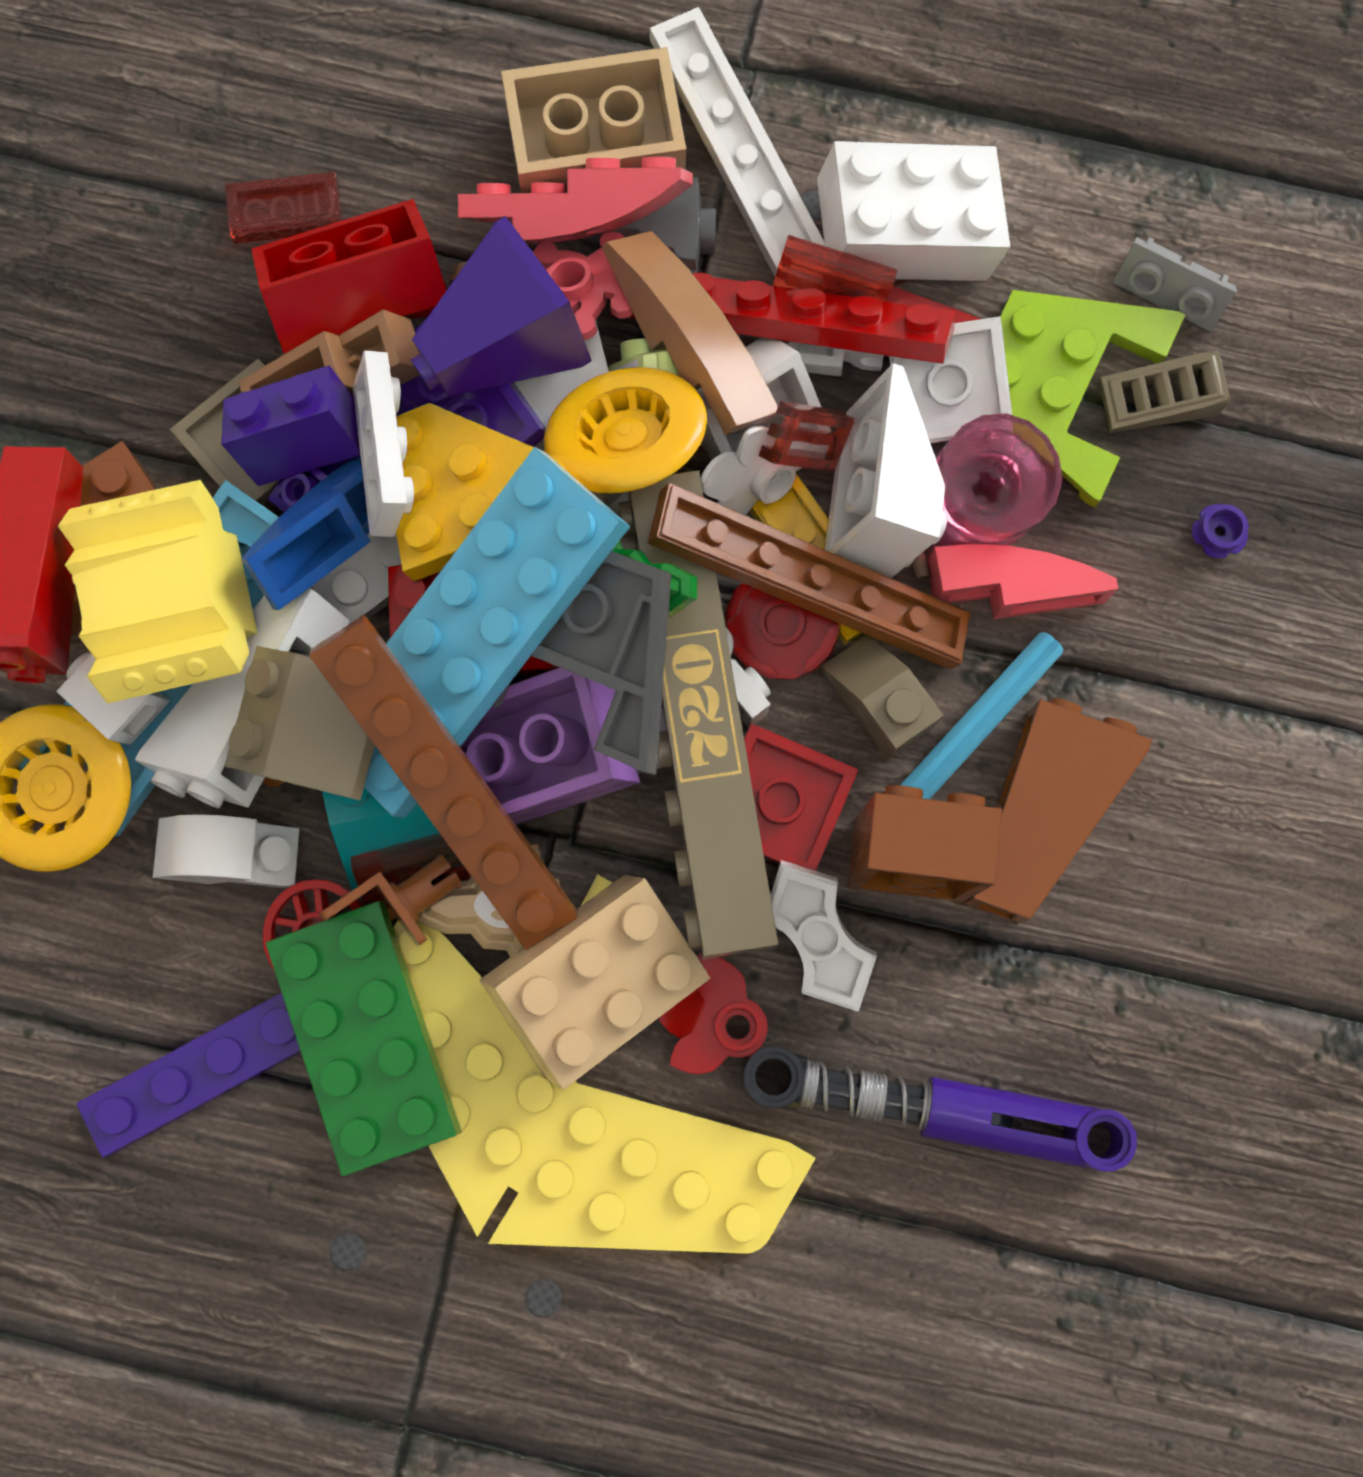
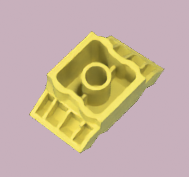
M201 480L70 508L58 527L74 548L65 566L71 573L73 584L76 586L81 611L82 631L79 634V638L96 659L87 678L107 704L242 672L249 655L246 638L258 632L237 535L223 530L219 507Z

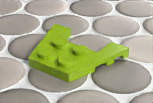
M1013 290L1001 314L1014 432H1009V434L1015 439L1020 437L1043 458V465L1054 475L1058 476L1061 474L1080 491L1078 496L1086 504L1095 508L1106 490L1120 457L1069 434L1067 430L1108 342L1154 363L1163 362L1186 314L1174 310Z

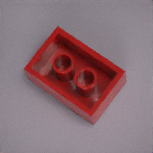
M414 199L251 249L259 289L284 354L323 331L339 336L383 309L400 316H407L408 318L427 316L447 291L431 238Z

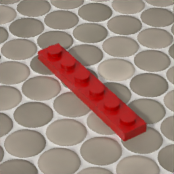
M692 273L721 309L736 334L944 364L954 332L956 311L937 309L928 304L907 305L880 301L871 296L850 297L823 293L814 288L793 289L772 286L757 280L743 282L715 278L706 273ZM634 314L631 317H629L632 319H636Z

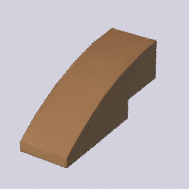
M383 309L339 336L323 331L238 382L241 393L251 391L330 365L354 397L353 384L364 351L388 352L391 377L398 378L400 385L419 376L410 360L419 354L412 341L415 331L411 319Z

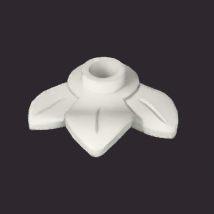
M757 426L744 432L736 452H724L714 458L703 470L700 479L702 491L707 496L719 500L717 504L746 515L758 500L765 504H770L782 498L793 485L796 471L791 466L790 456L780 448L779 435L770 428Z

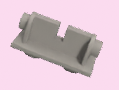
M1136 237L1112 283L1166 310H1174L1186 314L1184 319L1211 332L1237 292L1236 286L1227 282L1229 276L1226 274L1221 276L1193 261L1189 266L1180 261L1182 256L1154 243L1153 238L1149 237L1147 241Z

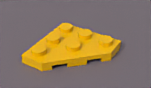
M431 403L396 416L397 426L405 427L407 433V452L402 463L404 477L412 478L414 488L412 510L409 514L403 513L396 535L402 570L413 582L441 572L534 447ZM548 454L566 470L565 466L557 457Z

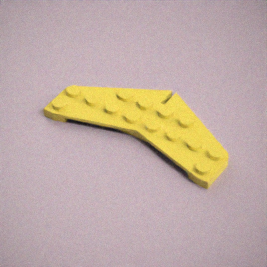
M399 921L396 922L393 929L462 1131L457 1136L431 1144L428 1147L477 1237L482 1232L506 1190L510 1187L517 1191L518 1194L488 1244L747 1254L758 1251L768 1242L815 1161V1157L785 1140L582 1085L576 1081L563 1090L543 1076L480 983L481 975L462 956L442 932L419 922L417 925L427 938V941L420 946L415 945Z

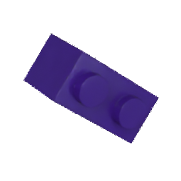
M328 365L223 399L221 445L257 486L361 455L354 397L331 366Z

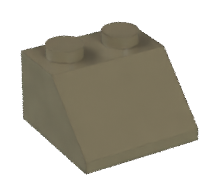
M256 646L252 664L246 674V687L236 725L230 734V748L225 766L361 800L375 747L374 743L310 657Z

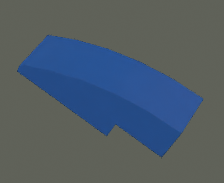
M352 457L302 496L256 540L241 558L273 610L279 611L371 542L368 537L370 531L361 457Z

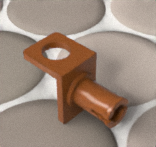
M439 854L435 857V860L397 886L393 882L388 884L381 872L376 873L321 911L319 915L326 921L375 887L415 945L420 946L427 941V938L417 925L420 922L418 915L463 885L455 872L450 873L435 885L431 884L433 879L451 868L448 861Z

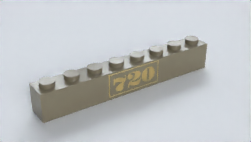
M699 471L672 474L653 485L629 491V501L619 502L620 518L630 526L623 537L635 536L637 550L643 551L651 564H673L697 577V599L673 617H668L661 703L666 731H659L658 759L660 768L671 766L675 790L664 791L669 826H681L685 848L674 851L679 887L691 886L694 910L683 911L689 948L700 946L702 960L775 949L778 946V939L717 575L715 571L647 544L659 493L663 487L671 483L703 497Z

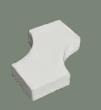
M781 860L770 897L775 927L790 938L802 959L804 968L802 994L859 1012L877 958L876 951L856 941L843 926L836 909L838 878Z

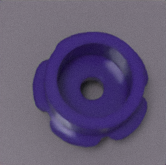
M1209 505L1200 512V519L1195 520L1192 525L1194 542L1198 545L1201 544L1203 552L1212 558L1224 559L1229 553L1237 554L1245 547L1248 540L1249 526L1247 518L1240 509L1233 505ZM1215 528H1222L1224 536H1218L1215 533Z

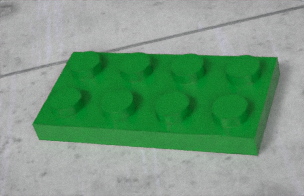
M377 901L265 942L341 1176L462 1133L384 901Z

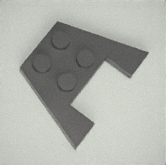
M611 551L531 656L616 690L593 750L645 773L656 775L671 574ZM508 686L492 706L501 707Z

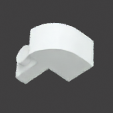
M177 815L160 818L158 820L153 878L201 884L234 882L288 888L295 884L300 829L257 823V819L233 816Z

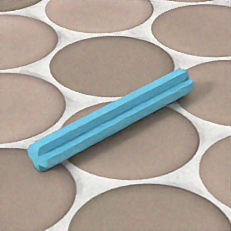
M1046 632L1039 633L901 783V786L922 789V799H931L1063 654L1061 644Z

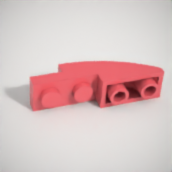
M643 157L641 158V168H620V159L587 158L586 168L567 169L568 193H565V184L531 183V193H511L510 184L480 183L477 184V194H458V218L474 222H496L506 216L510 222H513L514 228L528 245L541 244L543 242L561 243L584 239L621 228L646 217L670 203L693 185V173L681 167H676V158Z

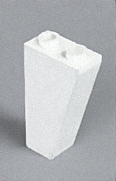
M308 588L279 611L273 610L266 597H262L253 609L258 633L246 638L249 655L242 672L192 684L138 752L134 760L155 773L151 779L153 784L181 798H184L185 794L188 793L199 801L215 808H220L223 801L244 807L250 806L265 777L226 767L225 763L230 748V734L236 725L246 687V674L252 664L256 646L309 657L310 650L346 627L350 622L345 615L313 589Z

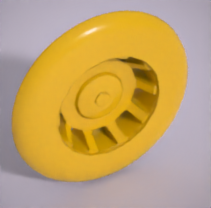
M633 367L606 372L579 385L557 405L545 429L544 450L546 453L557 457L565 466L566 471L591 492L622 493L642 489L672 475L695 454L706 431L707 412L705 404L699 393L689 382L665 370Z
M45 704L33 706L5 718L0 722V858L23 869L53 872L75 867L94 857L116 835L126 816L130 802L131 774L129 763L121 744L108 740L74 707L67 705ZM67 744L71 746L72 756L66 754ZM47 745L50 752L42 754L40 747ZM27 757L29 759V763L24 767L23 770H20L19 766ZM14 779H17V793L13 794ZM17 805H21L25 812L24 815L19 816L16 810ZM37 822L44 824L38 831L33 830V826ZM65 824L64 830L59 832L60 825Z

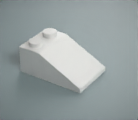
M894 363L841 418L825 545L826 551L889 578L895 576L904 567L910 566L917 556L932 544H936L941 539L947 525V512L943 510L945 484L904 367Z

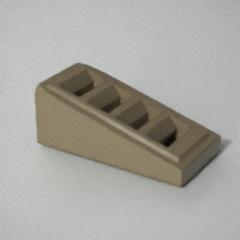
M1218 350L1193 354L1103 376L1098 381L1110 433L1216 417L1230 402L1229 390ZM1195 378H1197L1198 386L1201 394L1200 397L1198 395ZM1178 380L1182 401L1175 402L1171 381ZM1154 384L1159 407L1151 408L1146 385ZM1132 388L1137 412L1128 414L1123 389Z

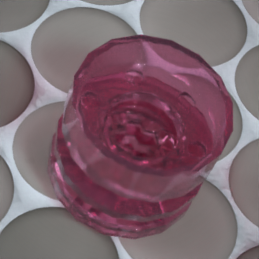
M1007 413L982 415L962 425L935 456L945 484L943 510L947 512V525L939 542L944 546L964 544L1011 546L1018 539L1022 538L1026 532L1038 525L1057 503L1063 481L1060 458L1048 436L1030 421ZM974 487L977 493L986 492L989 496V500L987 501L984 495L975 496L972 491V488Z

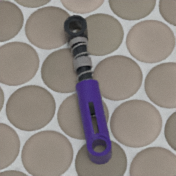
M780 1046L764 1047L755 1051L745 1060L741 1069V1085L745 1094L754 1103L767 1108L784 1107L797 1110L798 1107L805 1106L812 1109L814 1104L824 1106L825 1112L830 1107L849 1110L851 1117L855 1115L856 1118L860 1117L861 1119L864 1117L865 1120L868 1118L869 1120L873 1119V1121L877 1120L880 1122L883 1117L902 1120L904 1127L908 1125V1122L917 1123L921 1137L1098 1171H1116L1125 1167L1134 1157L1137 1148V1134L1132 1123L1123 1114L1110 1109L1090 1107L933 1076L929 1078L928 1083L923 1082L919 1086L905 1084L901 1077L888 1081L885 1074L881 1075L871 1071L868 1073L867 1070L865 1072L861 1070L858 1074H852L848 1067L843 1068L841 1071L826 1069L822 1062L809 1061L806 1055L792 1053ZM768 1059L781 1062L788 1073L786 1087L775 1095L764 1093L756 1083L758 1066ZM1013 1117L1065 1127L1063 1138L1011 1129ZM1101 1122L1108 1128L1111 1134V1144L1103 1155L1097 1157L1090 1151L1087 1136L1089 1130L1095 1124Z

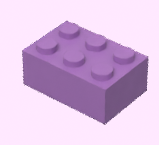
M561 667L508 686L501 707L491 706L461 745L462 751L516 825L641 783L636 768L593 750L616 691Z

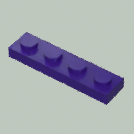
M282 993L77 1102L76 1105L101 1157H110L301 1053Z

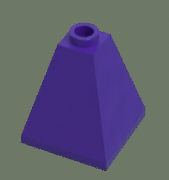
M506 216L494 223L415 334L412 341L419 354L410 359L427 387L432 390L440 384L448 397L582 368L592 361L569 300Z

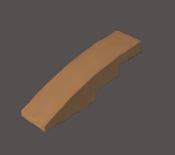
M652 231L607 241L602 246L604 254L651 351L666 347L679 376L689 382L696 390L703 389L724 435L767 422L781 412L754 360L721 309L686 265Z

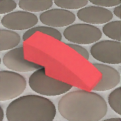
M987 544L934 547L927 560L931 575L929 581L933 597L949 604L990 598L994 620L1104 604L1119 589L1116 577L1087 564L1049 552L1015 546Z

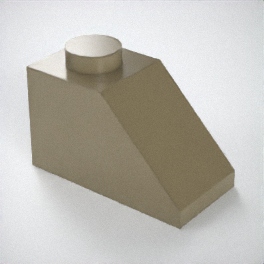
M868 635L820 667V670L886 761L931 731L944 716L909 667Z

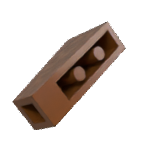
M1049 698L1047 702L1040 699L1027 713L996 808H1002L996 883L992 887L964 901L963 904L1017 924L1031 919L1148 753L1152 739L1136 734L1138 728L1127 721L1106 717L1102 722L1081 714L1082 708L1071 701L1061 698Z

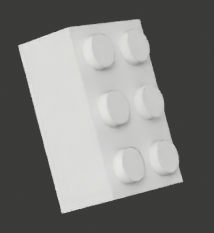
M834 141L817 178L828 278L987 281L1011 247L996 146Z

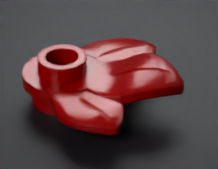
M700 953L697 958L711 979L658 1018L660 1023L671 1034L680 1038L671 1054L670 1065L691 1074L712 1072L728 1056L740 1058L753 1054L763 1045L768 1031V1023L763 1010L755 1002L747 999L745 979L742 973L734 965L721 957L702 960ZM733 1016H741L748 1022L749 1031L742 1039H734L726 1031L727 1021Z

